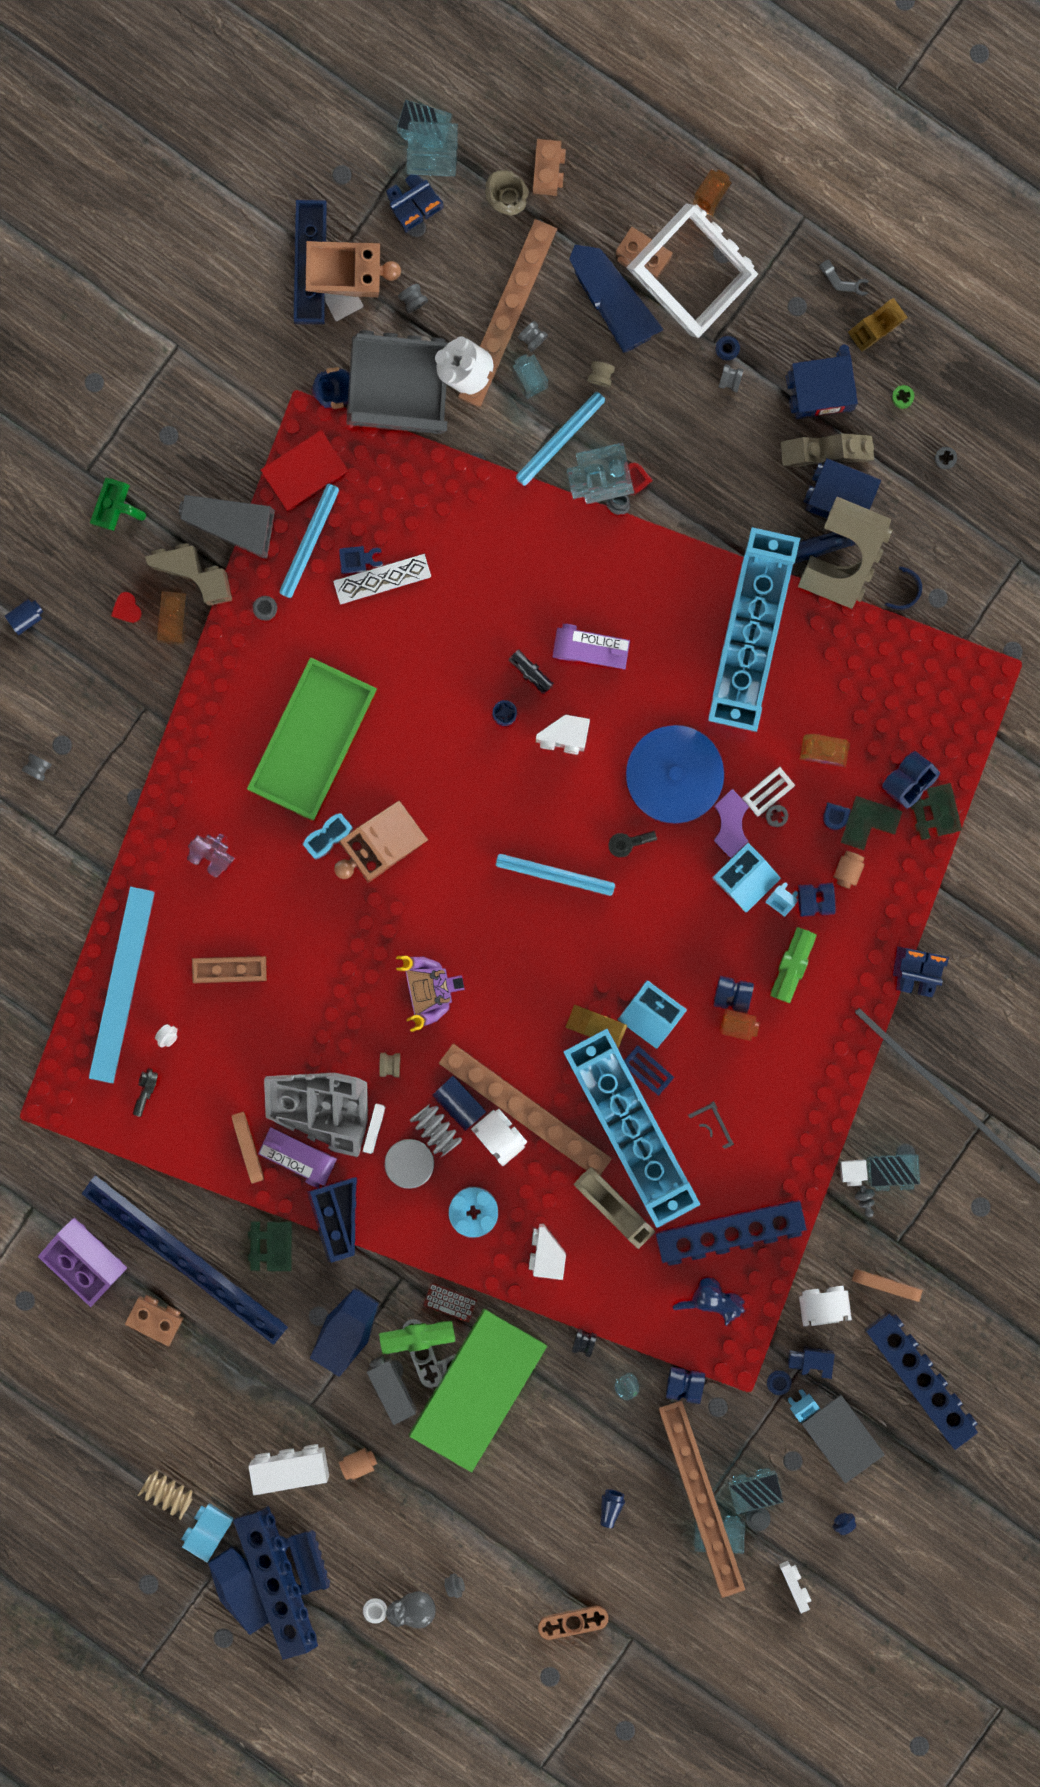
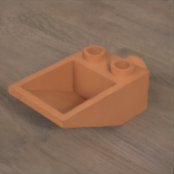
M307 241L306 291L351 297L378 298L380 276L389 281H394L401 274L399 264L394 261L386 262L383 266H380V243ZM363 254H372V258L365 259ZM370 276L372 281L368 284L364 283L363 277L368 278Z
M398 801L340 840V845L350 859L338 861L334 868L335 874L341 879H347L352 876L354 868L357 867L369 883L420 847L428 839L401 802ZM359 842L362 846L359 851L353 850V843ZM369 862H374L376 868L372 871L366 867Z

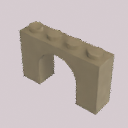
M836 497L824 528L853 540L862 552V559L852 566L840 567L810 556L798 587L852 609L856 600L859 602L862 600L866 590L862 586L865 581L870 582L875 569L871 567L873 562L878 563L884 550L880 548L882 543H888L893 531L889 528L891 519Z

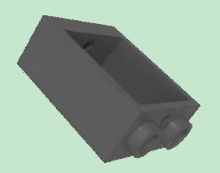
M382 1355L372 1360L367 1374L393 1425L415 1415L417 1408L391 1357L389 1356L385 1359Z

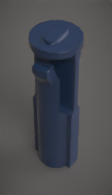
M835 532L800 541L794 564L809 560L810 556L818 557L856 545V543Z

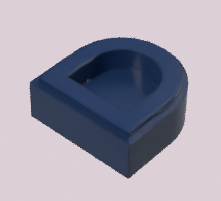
M827 802L823 814L824 824L832 830L843 828L847 824L851 809Z

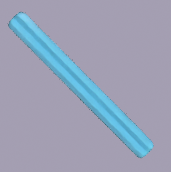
M595 392L516 475L518 482L525 486L605 402V398L599 392Z
M332 484L326 485L281 586L280 594L285 597L291 598L338 495L339 488Z
M503 854L497 856L496 866L609 896L614 892L615 884L613 882Z

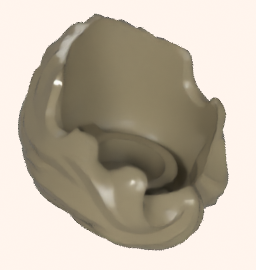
M498 170L493 172L486 182V198L494 210L512 216L525 209L526 198L529 194L528 188L524 181L512 171Z

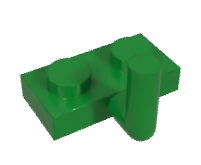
M106 477L90 524L114 531L120 512L140 521L146 518V513L124 503L130 485Z

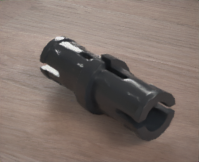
M519 649L509 658L508 661L523 674V678L533 683L542 694H545L551 688L550 686H553L554 683L539 670V666L536 663L533 664Z

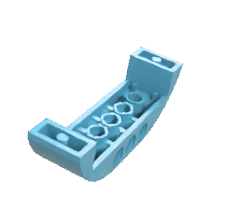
M751 528L723 644L708 721L757 732L762 711V700L800 538Z
M608 1029L564 1051L570 1066L656 1228L701 1205Z

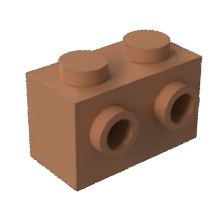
M537 139L533 194L557 196L558 188L563 187L564 173H559L560 164H565L566 149H561V141Z
M631 227L616 250L615 256L618 257L617 261L627 267L652 239ZM662 246L644 267L658 280L671 260L673 253Z
M146 1295L145 1298L140 1296L125 1325L169 1347L184 1319L179 1316L181 1312L170 1306H167L165 1309L157 1305L159 1301L151 1296Z

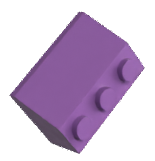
M75 1218L52 1239L38 1256L90 1307L127 1269L119 1258L115 1257L101 1241L97 1240Z

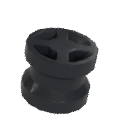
M578 1329L571 1352H581L586 1357H591L597 1334H587L582 1329Z

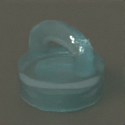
M632 1373L616 1379L615 1391L621 1399L629 1401L639 1393V1382Z

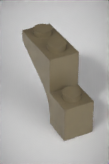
M837 434L823 438L802 437L781 442L783 466L788 467L823 464L826 458L837 463L874 460L872 436Z
M188 543L175 546V550L166 551V549H158L152 551V555L145 556L147 564L153 569L196 582L202 592L204 603L207 605L232 601L227 572L222 568L219 569L218 566L204 569L205 572L202 573L198 551L194 546H190Z
M592 1167L574 1183L575 1187L638 1249L656 1232Z

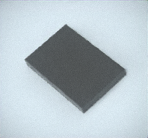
M841 1394L802 1422L804 1428L845 1484L885 1455Z

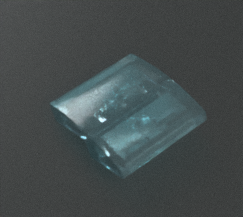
M409 121L407 174L456 176L458 123Z

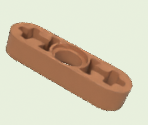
M245 1113L232 1115V1120L251 1183L264 1180L263 1172Z
M855 1269L852 1281L917 1302H920L923 1292L922 1289L859 1269Z
M591 1606L548 1615L539 1621L538 1631L544 1639L552 1640L600 1630L608 1623V1613L602 1606ZM596 1611L599 1612V1615H604L601 1623L596 1624L595 1620L587 1621L589 1626L584 1627L582 1614L587 1613L586 1618L593 1617ZM570 1616H576L580 1619L581 1623L577 1629L567 1627L566 1620ZM563 1618L562 1626L565 1630L564 1632H560V1627L554 1628L551 1634H548L547 1630L542 1629L546 1626V1622L550 1621L551 1625L559 1624L558 1619Z

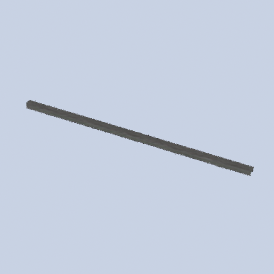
M860 1008L855 1011L873 1031L883 1038L940 1091L944 1097L954 1104L1011 1157L1015 1163L1040 1184V1176Z

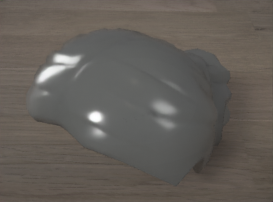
M416 1591L405 1595L400 1600L392 1602L387 1608L386 1616L391 1625L395 1627L407 1625L416 1629L425 1628L435 1618V1603L429 1594Z

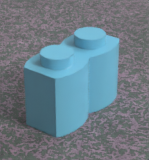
M336 814L325 822L322 829L312 832L305 839L303 845L314 859H320L332 850L334 844L340 843V840L353 831V827L342 814Z
M210 1503L206 1508L200 1507L194 1517L198 1522L193 1529L188 1527L181 1539L185 1542L182 1548L205 1562L209 1561L234 1519Z

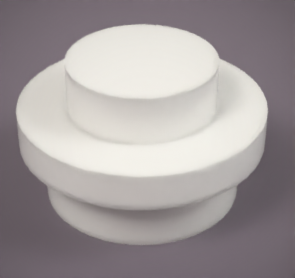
M168 1024L164 1025L155 1036V1039L158 1041L157 1044L160 1047L171 1046L178 1037L176 1035L177 1028L171 1027Z
M373 1598L365 1603L363 1615L368 1622L380 1623L386 1618L387 1606L384 1601Z

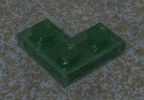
M855 796L840 843L864 850L871 827L895 835L903 811Z

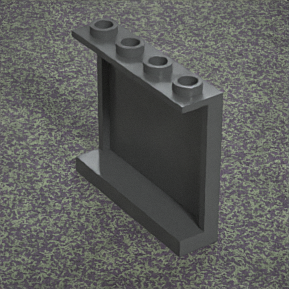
M361 330L352 337L346 425L434 434L446 432L448 422L444 421L446 383L439 378L436 368L437 362L435 361L437 352L443 350L448 344L445 343V339L431 338V341H424L421 336L409 335L405 339L398 338V334L383 333V336L374 335L373 331Z

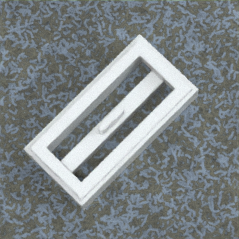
M779 767L742 799L758 817L791 790L795 784ZM780 774L782 778L752 802L749 799ZM786 782L788 786L758 810L756 807L758 803L782 783Z
M375 1104L363 1152L371 1154L374 1151L385 1105Z

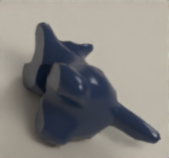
M704 1278L700 1281L692 1300L679 1302L673 1305V1309L697 1308L703 1311L717 1312L723 1316L724 1324L727 1326L731 1321L740 1317L741 1313L745 1312V1308L742 1306L745 1301L734 1293H723L720 1283L714 1278Z

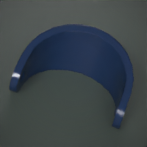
M899 566L898 569L914 578L917 584V595L910 604L897 606L885 603V606L895 610H905L919 600L923 589L921 579L914 571Z

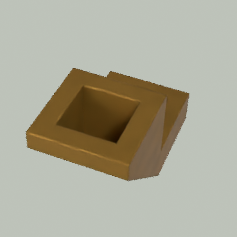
M892 298L872 315L861 320L848 331V334L862 352L895 329L908 317L895 299Z
M574 1005L566 1028L589 1037L608 1029L617 1048H619L627 1027L626 1024Z

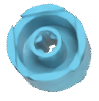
M474 1186L464 1188L451 1201L449 1207L450 1222L454 1229L464 1236H483L490 1232L497 1222V1202L493 1195L483 1188ZM472 1205H475V1208L481 1211V1213L477 1214V1218L467 1215V1211L470 1210Z

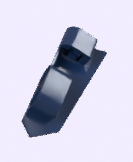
M574 245L569 260L574 267L575 274L592 305L597 311L599 310L623 353L633 350L650 340L651 336L663 331V327L600 248Z

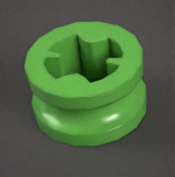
M905 385L898 386L892 395L894 405L901 409L911 406L914 400L913 390ZM903 391L904 394L908 393L910 395V398H907V403L897 400L896 396L899 397L898 392Z

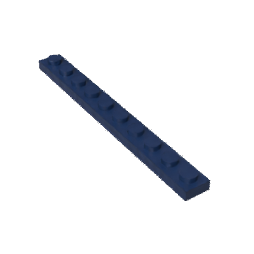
M95 1175L82 1192L86 1198L274 1345L288 1328L279 1318L263 1308L260 1303L253 1300L241 1288L230 1282L223 1274L211 1267L144 1212L131 1204L105 1181H102Z

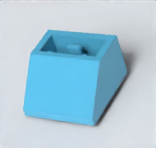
M749 843L712 877L745 913L781 879L768 862Z
M646 980L617 1020L626 1024L629 1029L657 1049L687 1009Z

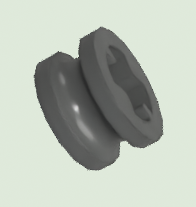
M942 447L935 454L936 465L944 470L952 468L957 461V454L950 447ZM944 452H949V456L952 455L953 460L949 461L948 465L942 464L943 460L941 462L939 460V456H943Z
M781 805L770 807L766 813L767 823L772 827L783 826L788 820L787 810ZM773 810L783 812L784 817H781L783 819L781 823H778L777 820H771L770 816H773L771 814Z

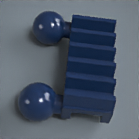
M310 1530L288 1538L279 1535L283 1540V1551L286 1552L289 1547L291 1549L301 1585L298 1584L301 1597L313 1591L329 1588L330 1579L327 1578V1570L324 1569V1560L321 1559L322 1553L318 1549L319 1543L315 1539L316 1533Z

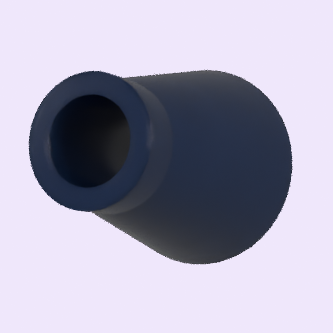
M607 1489L605 1494L602 1495L601 1526L614 1528L615 1522L625 1504V1495L622 1492Z

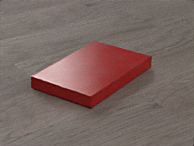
M322 430L260 469L287 511L326 487L327 484L332 483L349 472Z

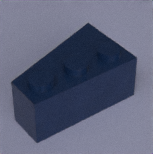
M357 1177L307 1191L327 1261L330 1263L355 1256Z

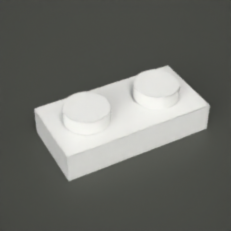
M788 1561L779 1564L800 1612L803 1613L810 1610L807 1603L811 1602L806 1588L801 1589L797 1580L801 1579L796 1565L791 1567Z

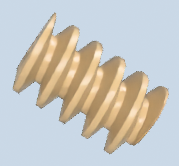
M154 1471L148 1477L138 1496L146 1492V1501L154 1497L153 1505L155 1506L162 1501V1510L165 1511L171 1506L170 1515L173 1516L179 1511V1520H181L193 1500V1491L190 1489L187 1493L183 1494L184 1485L174 1489L175 1480H172L167 1485V1476L164 1475L162 1478L157 1479L158 1471Z

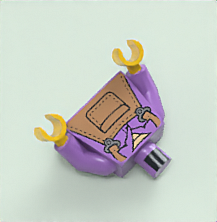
M396 957V959H402L404 963L402 968L396 969L398 971H406L414 1016L407 1018L406 1021L413 1020L415 1022V1028L410 1029L413 1032L438 1021L449 1010V1003H452L451 992L465 990L462 975L447 978L446 969H442L439 962L426 957Z

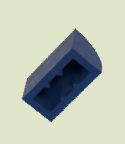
M454 1076L432 1094L436 1101L464 1131L486 1113V1110Z

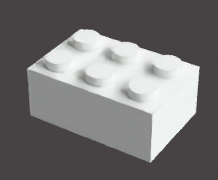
M318 1444L305 1446L299 1452H294L293 1448L279 1451L280 1454L276 1456H270V1453L255 1455V1458L249 1464L253 1495L327 1483L329 1478L325 1448H319Z

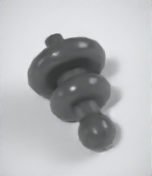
M865 1185L860 1186L861 1191L855 1194V1199L860 1201L859 1206L865 1208V1216L870 1218L874 1214L871 1207L875 1203L870 1198L875 1195V1192L872 1189H866Z

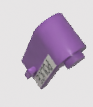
M562 624V628H557L553 658L626 669L630 640L576 630L577 626Z
M271 1127L258 1153L306 1177L305 1182L316 1188H319L320 1184L326 1185L337 1161V1158L312 1148Z

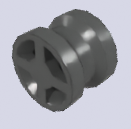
M419 284L408 287L398 295L400 301H404L407 313L421 308L428 302L427 297L421 294Z
M533 321L517 338L528 345L527 349L532 352L543 343L548 334L545 331H541L538 328V324Z
M725 364L718 388H731L732 392L737 393L744 369H732L730 365Z
M30 753L28 757L29 762L23 766L21 771L44 781V773L47 769H50L52 764Z

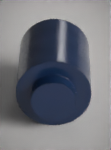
M27 599L4 616L14 631L20 635L43 619L40 614L44 611L36 600L31 602Z

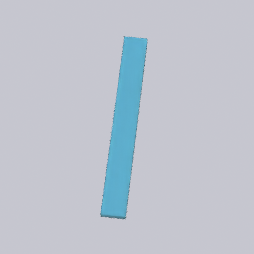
M130 887L89 1079L114 1083L154 899V891Z

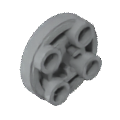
M404 1139L395 1143L389 1149L385 1158V1170L388 1177L393 1183L403 1188H416L423 1185L430 1178L434 1168V1158L430 1149L424 1143L415 1139Z

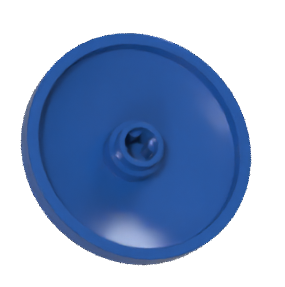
M665 726L651 731L636 744L628 759L626 782L633 801L645 814L665 823H685L702 816L714 805L723 787L724 767L717 748L704 734L685 726Z

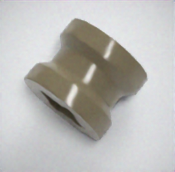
M592 361V374L588 376L587 381L598 386L611 387L612 381L610 377L614 373L615 367L607 363Z
M380 1053V1077H385L386 1075L400 1077V1053H395L394 1055Z

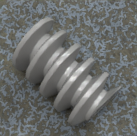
M428 1105L413 1116L410 1122L419 1121L415 1129H425L421 1137L426 1138L430 1136L431 1138L427 1145L436 1144L437 1146L433 1153L442 1152V1156H444L460 1144L462 1138L453 1139L456 1130L447 1131L450 1122L441 1123L444 1114L435 1115L439 1109L438 1106L429 1107Z

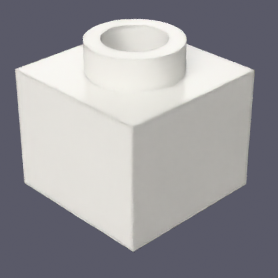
M866 1160L839 1161L841 1181L847 1182V1186L862 1185V1181L868 1180Z

